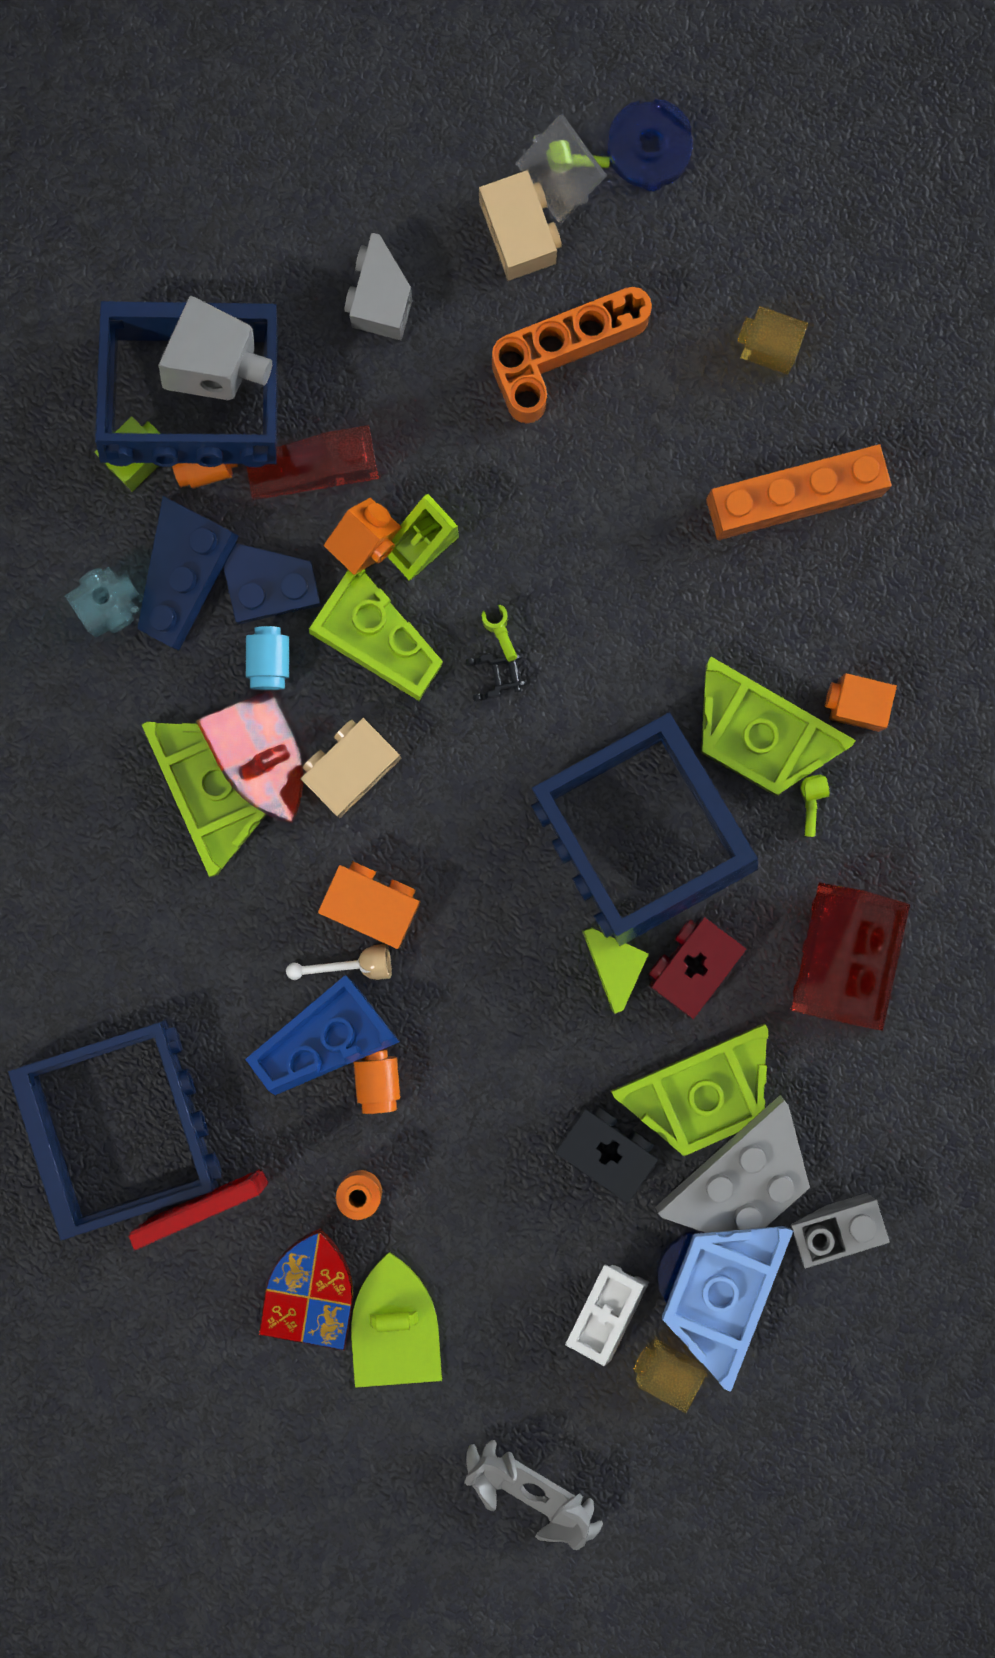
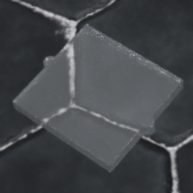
M559 115L542 134L533 137L534 143L516 162L522 172L528 170L533 184L540 182L545 194L547 208L558 223L563 222L579 205L587 203L589 200L588 195L607 176L565 116Z

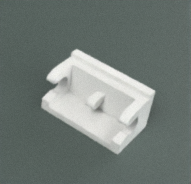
M605 1264L565 1345L603 1366L607 1365L612 1360L649 1282L639 1276L633 1277L624 1273L619 1266H608Z

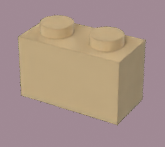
M526 170L479 187V203L507 280L509 281L556 264L557 248L562 247V243L555 223L547 224L542 209L547 207V202L540 182L533 184L530 174Z
M364 718L357 724L353 720L346 723L334 736L338 743L326 754L319 750L302 767L307 773L300 779L339 818L402 759L395 749Z

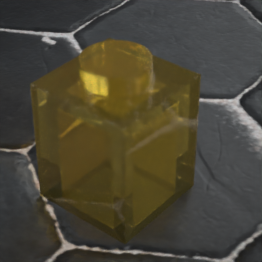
M759 306L754 319L746 317L737 342L745 345L740 358L788 375L795 363L808 323Z
M657 1339L651 1350L647 1347L643 1349L634 1367V1371L638 1373L636 1380L640 1389L684 1413L688 1411L707 1375L701 1363Z

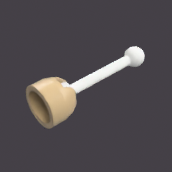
M387 944L373 945L366 948L361 953L359 959L354 961L308 966L291 963L286 968V975L292 980H297L306 974L360 969L363 975L369 979H390L392 967L389 947Z

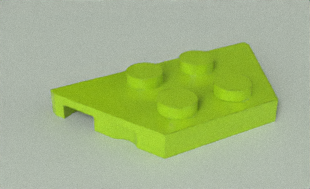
M710 657L707 661L701 753L774 796L782 793L805 776L852 747L856 740L715 658Z
M143 723L141 725L209 877H214L224 868L265 818L267 813L248 802L232 786L221 770L199 724Z
M763 1023L611 1090L613 1097L683 1156L698 1151L738 1133L765 1109L766 1042L769 1030L766 1024Z

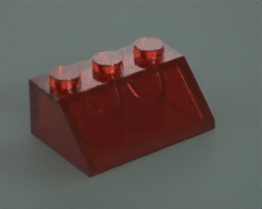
M819 882L816 896L812 902V915L807 938L803 944V957L798 980L793 989L794 998L791 1011L883 1031L910 904L859 889Z

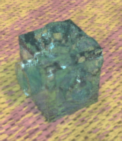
M109 567L103 571L101 568H96L80 578V586L65 595L87 631L96 638L108 630L116 633L133 622L134 618L132 615L140 610L133 600L139 593L128 576L124 573L118 577ZM109 597V600L103 604L105 599Z

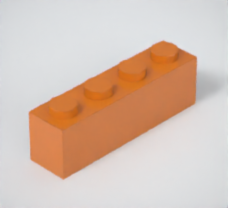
M878 444L713 488L706 501L717 540L882 497L892 484L881 445Z

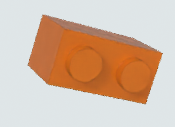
M352 861L349 869L339 865L318 913L389 946L400 949L421 901L412 898L416 889L393 879L389 887L373 880L376 871Z

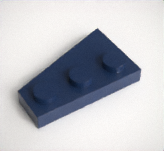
M163 496L137 629L179 651L239 536Z

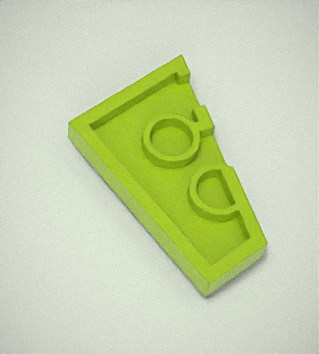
M365 569L356 575H353L348 570L312 623L309 633L420 701L440 670L443 661L411 623L406 622L395 609L381 588L378 589L365 573Z

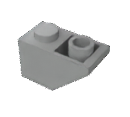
M371 233L368 246L361 245L359 249L356 271L361 272L357 287L350 286L344 310L350 313L352 328L402 341L412 303L411 286L380 234Z
M868 1193L826 1205L791 1224L804 1268L890 1243L878 1202Z

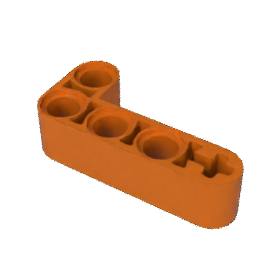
M624 288L505 335L497 340L492 351V368L512 417L526 424L533 423L542 417L547 401V390L541 376L542 373L641 334L648 325L652 309L651 299L648 294L640 288ZM629 306L632 312L639 310L638 317L633 319L630 313L623 314L624 307ZM613 320H616L615 328H612ZM585 321H596L602 327V332L595 336H589L582 332L580 325ZM554 336L560 339L563 346L557 351L549 352L541 347L540 341L545 337ZM506 352H516L522 357L523 361L519 366L509 368L504 366L499 359ZM523 391H530L537 395L539 402L533 407L526 408L519 405L515 398Z

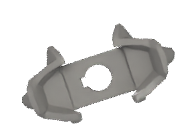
M491 1440L485 1445L480 1456L474 1444L469 1445L466 1458L468 1475L464 1483L467 1486H473L484 1503L485 1508L490 1511L496 1510V1490L503 1489L548 1517L550 1523L535 1535L539 1541L568 1543L573 1550H579L584 1547L585 1542L595 1538L600 1533L603 1522L599 1520L595 1523H590L594 1512V1501L591 1498L586 1499L584 1504L581 1505L583 1498L581 1494L576 1496L516 1461L513 1453L507 1452L502 1457H497L495 1454L497 1446L495 1440ZM531 1483L539 1486L545 1492L546 1497L530 1494L523 1485Z

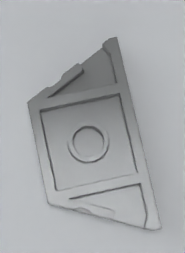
M781 1095L778 1096L655 1207L658 1214L664 1219L705 1233L766 1228L803 1195L810 1186L789 1105Z

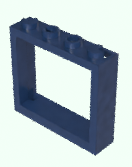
M101 301L95 437L100 463H110L115 466H128L132 463H154L162 467L174 466L177 463L199 464L204 467H216L221 464H243L253 468L261 467L265 464H277L278 325L276 304L207 303L250 325L253 329L254 342H264V357L272 360V370L266 385H263V435L115 433L118 340L170 341L186 302Z
M670 712L532 788L537 802L531 804V807L543 828L549 824L551 825L558 837L551 841L559 858L563 864L569 861L572 862L579 874L572 878L584 901L590 898L594 900L600 912L593 916L600 930H602L606 938L613 935L619 946L758 870L756 854ZM661 741L731 859L630 915L621 918L554 800Z
M167 1020L8 1071L60 1240L212 1192L219 1186L217 1179L222 1177L220 1164L214 1152L208 1154L203 1138L209 1135L207 1123L201 1110L195 1112L190 1095L195 1094L194 1082L188 1069L182 1070L177 1055V1053L182 1052L181 1041L176 1028H169ZM155 1038L199 1178L82 1216L38 1075Z

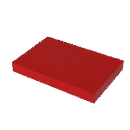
M258 1169L217 1187L212 1192L197 1196L145 1219L130 1232L128 1237L134 1250H137L260 1195L269 1183L263 1170L260 1171Z

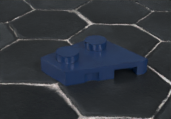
M235 543L223 567L237 624L322 606L311 561Z

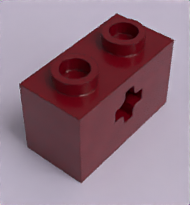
M700 917L696 923L689 919L675 937V940L680 944L670 958L663 954L648 973L654 978L648 986L692 1019L697 1016L746 951L745 947L705 917ZM700 954L702 958L699 964L704 968L702 973L692 972L689 976L684 974L688 968L687 964L683 962L685 957L695 958Z

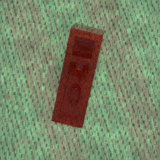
M369 425L325 432L277 447V464H265L256 468L247 467L252 500L379 479Z

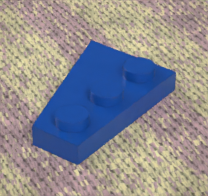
M345 975L245 1060L267 1090L273 1095H277L400 1041L353 981Z

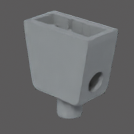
M189 296L160 360L159 371L163 389L231 400L235 397L242 379L266 385L272 370V360L253 354L255 349L254 335L250 325L196 297Z

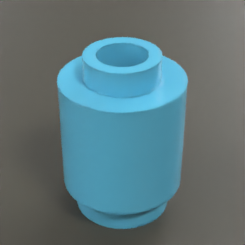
M255 627V634L246 636V678L250 679V689H285V679L289 678V636L281 635L280 627Z

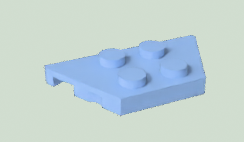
M786 1226L694 1234L662 1314L663 1321L680 1337L695 1357L705 1365L720 1385L730 1392L792 1236L793 1230Z

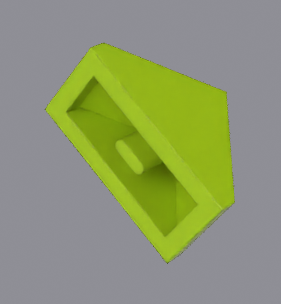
M427 494L400 525L401 529L392 540L395 548L388 555V558L410 581L459 538L458 526L435 500Z
M593 928L583 930L584 938L612 1012L615 1014L621 1012L626 1006L648 957V953L626 943L619 946L615 938L611 936L606 938L602 932Z

